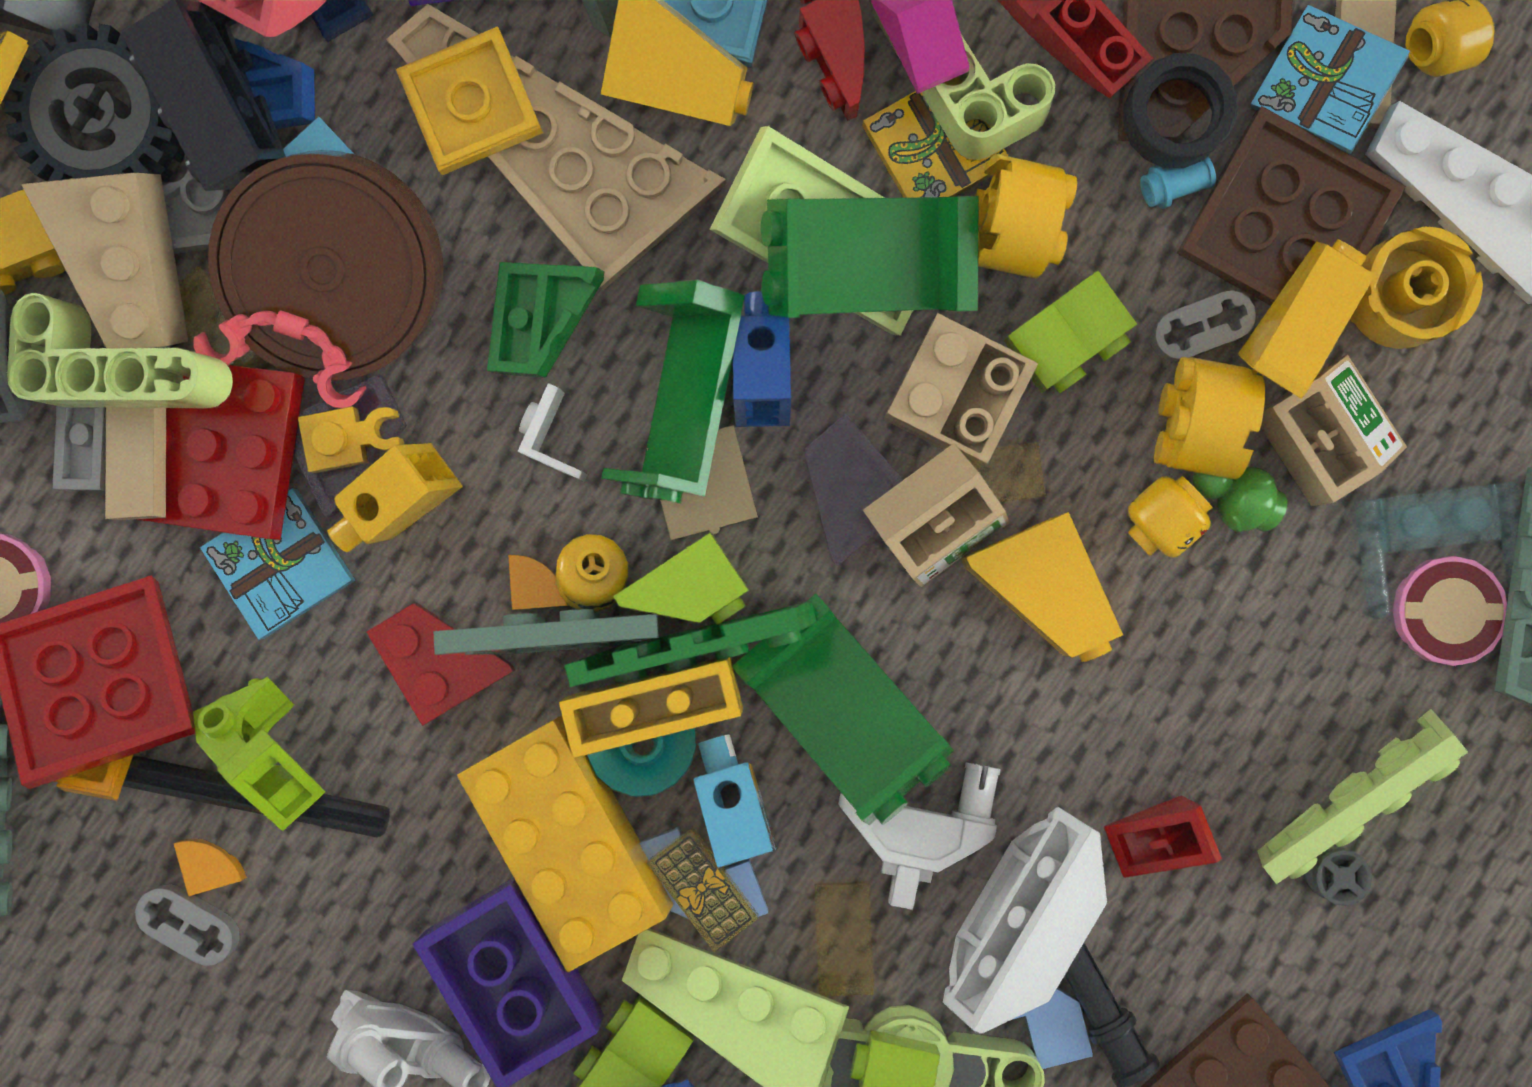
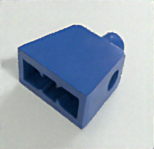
M762 291L750 292L745 295L744 316L740 317L733 353V400L736 427L790 426L791 371L789 318L769 315V305L765 304Z

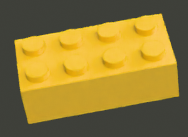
M562 715L457 774L458 779L567 973L665 920L674 905L639 844L641 841L611 788L596 776L587 755L576 758L572 757Z

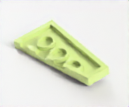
M1431 709L1417 720L1423 727L1422 731L1412 739L1400 741L1399 738H1394L1379 751L1381 756L1377 759L1375 763L1376 768L1368 775L1366 772L1352 773L1339 783L1329 795V799L1332 801L1329 807L1324 810L1320 804H1314L1257 850L1262 867L1276 884L1288 876L1291 879H1295L1306 874L1315 866L1318 860L1317 856L1333 845L1342 847L1351 843L1363 832V825L1381 812L1383 814H1390L1399 810L1411 799V791L1429 779L1431 781H1438L1447 777L1459 766V758L1467 754L1468 751Z
M649 928L638 934L622 981L762 1087H823L849 1006Z

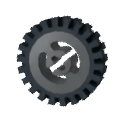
M87 23L74 24L76 35H72L64 28H60L51 32L56 41V44L53 46L42 39L33 44L31 47L40 57L35 62H32L25 56L23 57L19 68L26 71L27 74L23 81L13 78L8 89L18 94L17 101L5 100L4 113L16 119V123L6 124L8 136L20 142V145L14 147V150L20 159L31 164L28 169L34 175L48 182L127 173L161 174V179L166 182L174 174L167 168L173 159L181 163L185 153L179 148L180 143L174 132L161 120L157 110L158 102L147 81L134 69L129 58L130 50L119 31L111 25L99 24L98 31ZM104 81L123 83L130 96L131 109L118 98L95 84ZM99 109L105 112L100 121L94 118L95 113ZM70 125L96 141L109 146L93 151L80 150L71 136Z

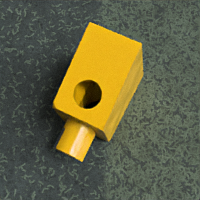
M431 443L395 445L335 496V504L343 515L327 527V532L336 546L344 552H350L363 541L366 544L391 540L463 486Z

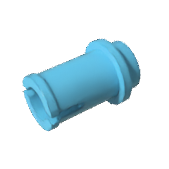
M1209 157L1186 168L1163 169L1156 165L1149 168L1148 174L1141 176V192L1148 206L1154 207L1158 205L1164 209L1170 207L1174 199L1214 187L1216 184V173Z

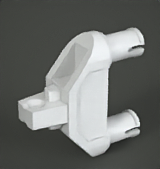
M966 762L958 811L952 810L951 815L905 806L887 823L882 825L876 819L872 824L868 825L861 821L856 815L854 807L840 793L838 805L882 859L881 873L892 875L888 898L890 905L913 910L919 881L931 883L933 872L944 870L981 849L995 838L997 825H995V819L990 818L997 779L1001 769Z
M345 990L340 998V1005L334 1011L331 1019L337 1026L338 1031L327 1054V1059L341 1071L354 1074L359 1073L373 1087H401L406 1081L408 1074L421 1075L424 1078H443L452 1087L488 1086L491 1077L484 1065L464 1050L459 1034L442 1021L402 1004L381 1002L359 991Z

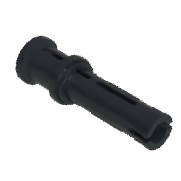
M1084 942L1067 970L1065 977L1091 1023L1088 1027V1036L1091 1042L1101 1046L1114 1070L1111 1077L1117 1087H1127L1149 1077L1158 1069L1160 1062L1155 1054L1147 1052L1134 1028L1137 1021L1134 1014L1128 1011L1127 1008H1120Z

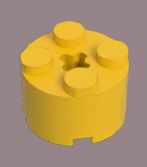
M994 154L983 172L984 174L993 175L989 188L986 190L977 188L975 196H979L978 267L1036 279L1044 272L1048 263L1059 265L1063 259L1068 235L1066 231L1061 230L1065 209L1068 210L1071 207L1076 195L1077 178L1076 176L1066 174L1063 168Z
M1428 226L1401 232L1378 244L1366 255L1367 258L1361 265L1375 274V277L1352 314L1351 322L1373 342L1396 349L1416 347L1452 333L1470 320L1481 300L1483 281L1481 271L1476 272L1470 257L1473 252L1467 243L1457 235L1441 228Z
M1181 357L1176 368L1174 384L1166 383L1161 392L1158 414L1168 417L1166 430L1160 432L1156 441L1154 463L1166 465L1169 468L1234 480L1240 478L1246 470L1254 451L1244 449L1243 446L1249 437L1250 431L1259 432L1265 404V381L1263 376L1257 375L1258 371L1247 367L1194 357Z

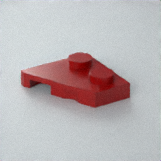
M413 603L366 631L419 722L424 726L515 671L512 663L497 655H465V653L435 655L434 631L456 629L440 620L438 616L424 607Z

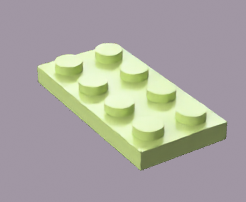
M760 127L709 230L768 263V247L762 242L760 230L762 215L767 211V199L884 197L771 127ZM913 310L855 312V314L892 335L901 336Z

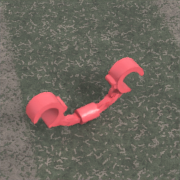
M282 310L278 314L272 311H258L250 317L238 314L230 320L219 324V329L230 343L228 354L216 352L211 347L205 332H201L194 337L196 353L221 359L229 365L238 357H242L249 352L250 347L245 343V336L252 330L253 324L258 326L272 324L274 325V332L300 341L307 336L311 342L322 348V361L325 369L315 374L313 381L317 384L319 395L325 403L335 408H347L355 404L366 390V386H362L349 395L336 392L331 383L332 375L345 371L352 365V362L346 360L345 354L340 347L333 346L323 330L314 325H309L308 319Z

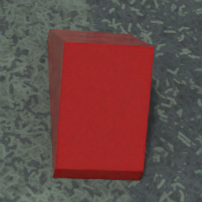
M1182 795L1104 826L1123 878L1212 864L1222 859L1201 805Z

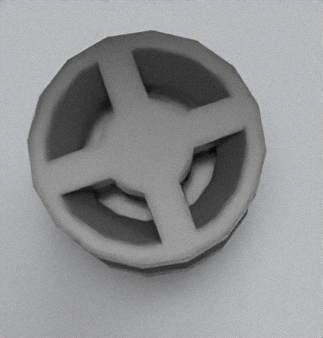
M1333 845L1317 856L1318 860L1315 866L1304 874L1307 885L1314 893L1335 905L1342 906L1356 904L1362 900L1370 890L1372 882L1370 866L1365 859L1351 850L1337 847L1336 845ZM1327 870H1329V871L1331 872V875H1330L1331 882H1328V876H1327V875H1328V871H1327Z

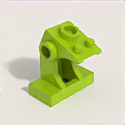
M268 677L263 679L254 678L248 682V686L232 694L224 695L215 702L193 711L196 743L216 764L217 770L227 782L279 829L284 831L317 801L325 791L268 734L269 730L292 709L294 704Z

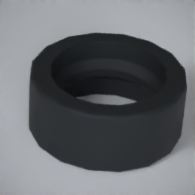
M1174 53L1156 60L1133 84L1123 105V127L1130 145L1145 160L1163 168H1186L1203 161L1229 136L1237 118V94L1230 77L1216 62L1192 53ZM1170 80H1183L1196 86L1206 96L1212 110L1211 121L1206 132L1198 139L1188 143H1175L1163 138L1152 127L1147 115V103L1152 92L1160 84Z

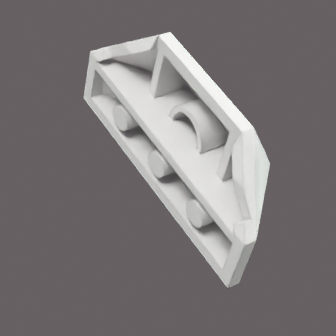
M1057 807L1048 814L1047 819L1032 825L1011 841L956 935L949 967L950 985L945 988L943 1003L972 1030L982 1034L1050 1001L1107 904L1099 832L1065 810Z

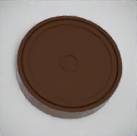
M317 150L293 154L267 163L254 170L233 188L219 209L212 226L208 248V270L216 302L226 320H230L238 314L250 317L258 311H272L278 314L282 310L308 319L309 325H314L323 330L333 346L340 347L345 354L346 360L352 362V365L345 371L332 375L331 381L361 377L383 368L398 358L417 340L427 327L438 305L443 282V257L439 237L430 215L416 194L400 178L367 158L341 151ZM253 324L252 330L245 336V343L249 345L250 350L281 370L313 379L315 374L325 369L322 361V348L311 342L307 336L302 341L274 332V325L272 324L266 326Z

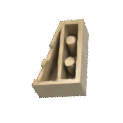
M127 173L21 184L106 348H155L188 342L161 174Z

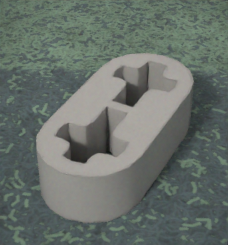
M1231 290L1171 311L1160 318L1153 326L1150 336L1152 347L1156 354L1164 360L1178 362L1181 357H1194L1234 342L1248 334L1254 326L1256 319L1255 306L1250 298L1242 292ZM1221 303H1225L1229 310L1238 308L1241 318L1234 322L1236 331H1232L1228 324H1222L1210 329L1207 320L1223 311ZM1170 322H1174L1178 329H1184L1196 324L1199 333L1183 342L1185 350L1181 351L1177 343L1169 345L1166 343L1164 336L1171 331Z
M172 884L161 885L145 893L138 901L135 909L136 922L145 934L191 961L204 966L215 965L225 960L236 950L240 940L239 928L235 920L228 914L195 895L188 897L186 890ZM169 899L172 902L169 911L184 922L181 923L176 919L170 918L162 924L156 920L159 911L152 906L153 903L158 904ZM194 926L201 931H207L216 926L220 929L217 939L224 945H218L210 951L206 950L203 947L206 938L204 935L193 930L192 927Z

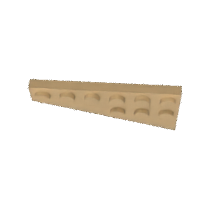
M426 4L386 40L402 60L409 64L476 36L478 33L433 6ZM511 56L543 133L492 154L487 158L581 266L597 267L605 271L604 281L600 286L604 290L726 185V179L711 170L707 171L683 157L682 153L669 145L657 142L635 129L634 125L560 81L557 83L545 76L523 59Z

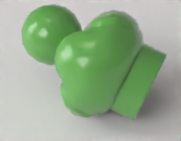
M1247 467L1242 476L1236 480L1194 473V487L1203 497L1217 498L1219 516L1227 527L1233 531L1272 530L1281 522L1286 513L1287 497L1283 492L1277 490L1275 478L1264 469Z

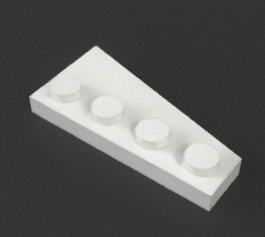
M1401 101L1389 106L1365 155L1387 176L1405 185L1404 192L1415 202L1422 200L1440 217L1438 223L1445 230L1459 235L1479 254L1476 259L1492 274H1501L1515 288L1513 292L1527 304H1531L1532 175Z

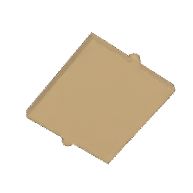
M734 425L718 429L705 496L683 494L681 504L661 500L671 540L708 530L712 534H717L720 531V527L758 518Z

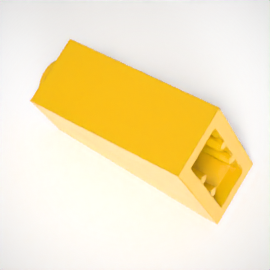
M618 0L601 95L727 126L735 123L737 114L746 116L751 100L753 82L745 81L747 67L664 0Z
M1337 239L1332 247L1316 241L1240 349L1238 355L1254 370L1302 399L1311 387L1375 277V274L1361 266L1367 256Z
M1069 512L1054 516L961 558L967 571L1063 656L1071 658L1079 656L1081 662H1086L1110 652L1112 648L1109 641L1123 636Z

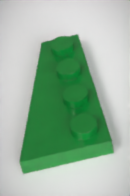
M812 601L724 621L718 625L715 623L660 636L655 639L610 648L564 666L570 687L614 677L615 683H620L648 675L646 668L664 664L665 672L698 664L696 656L715 652L716 660L738 656L749 652L747 643L767 639L769 648L802 640L800 630L817 623Z

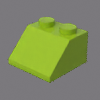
M709 533L613 597L620 607L699 623L711 616L716 625H718L746 606L740 596L748 592L749 589L715 537Z

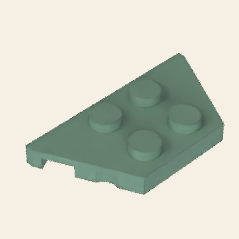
M593 609L561 611L560 622L545 623V617H537V614L503 616V626L434 631L435 655L465 653V655H511L616 647L641 642V639L659 638L657 614L600 618V613H594Z

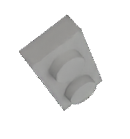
M56 406L52 489L65 491L106 490V408H66Z

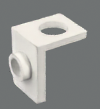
M548 383L539 404L531 402L524 413L519 432L525 434L517 452L585 482L588 474L539 452L565 394L560 388Z

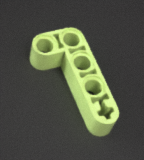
M870 1V7L874 18L876 19L880 28L884 32L891 46L895 50L874 6ZM962 36L969 63V71L957 76L962 80V83L956 86L942 83L921 93L956 151L968 159L980 160L1008 147L1043 126L1055 94V82L1053 76L1046 68L1037 64L1027 63L1017 66L990 81ZM1021 93L1030 94L1039 103L1024 105L1018 102L1014 96ZM973 119H981L987 122L991 129L984 132H976L970 129L966 122Z
M30 293L20 298L13 307L10 319L7 377L12 393L18 398L66 408H212L223 403L231 393L233 384L232 373L228 365L221 359L180 348H90L91 319L87 311L80 305L42 294ZM183 376L190 377V379L183 380Z

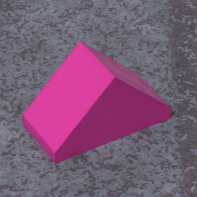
M870 0L917 94L969 71V63L952 0Z

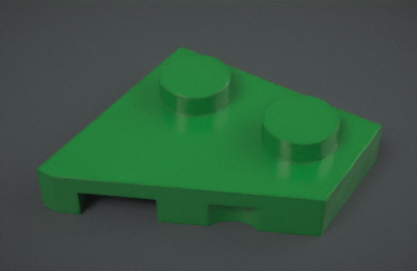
M499 262L487 371L502 375L546 378L604 281L605 271L589 266Z

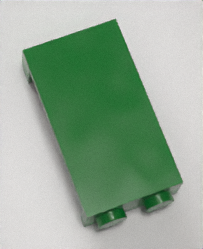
M979 196L767 199V211L762 215L760 230L762 242L768 247V270L763 273L761 289L763 300L766 305H769V315L799 318V315L935 309L978 311Z
M699 280L640 285L636 306L671 316L672 322L642 472L603 468L601 479L622 483L621 494L681 504L683 494L705 496L745 295Z
M815 593L806 602L812 601L817 623L800 630L802 640L769 648L767 639H763L737 661L732 668L748 686L755 690L854 807L855 813L861 821L870 825L878 819L883 825L895 817L908 804L903 796L918 782L927 787L947 771L951 764L946 758L954 751L949 743L939 735Z

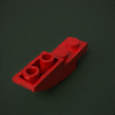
M799 0L803 5L811 1L810 4L800 8V29L794 32L799 49L808 63L816 59L825 76V78L819 80L820 88L831 110L834 111L841 108L847 121L858 115L864 78L865 43L859 0Z
M998 0L1021 27L1048 53L1072 73L1109 99L1154 59L1101 0Z

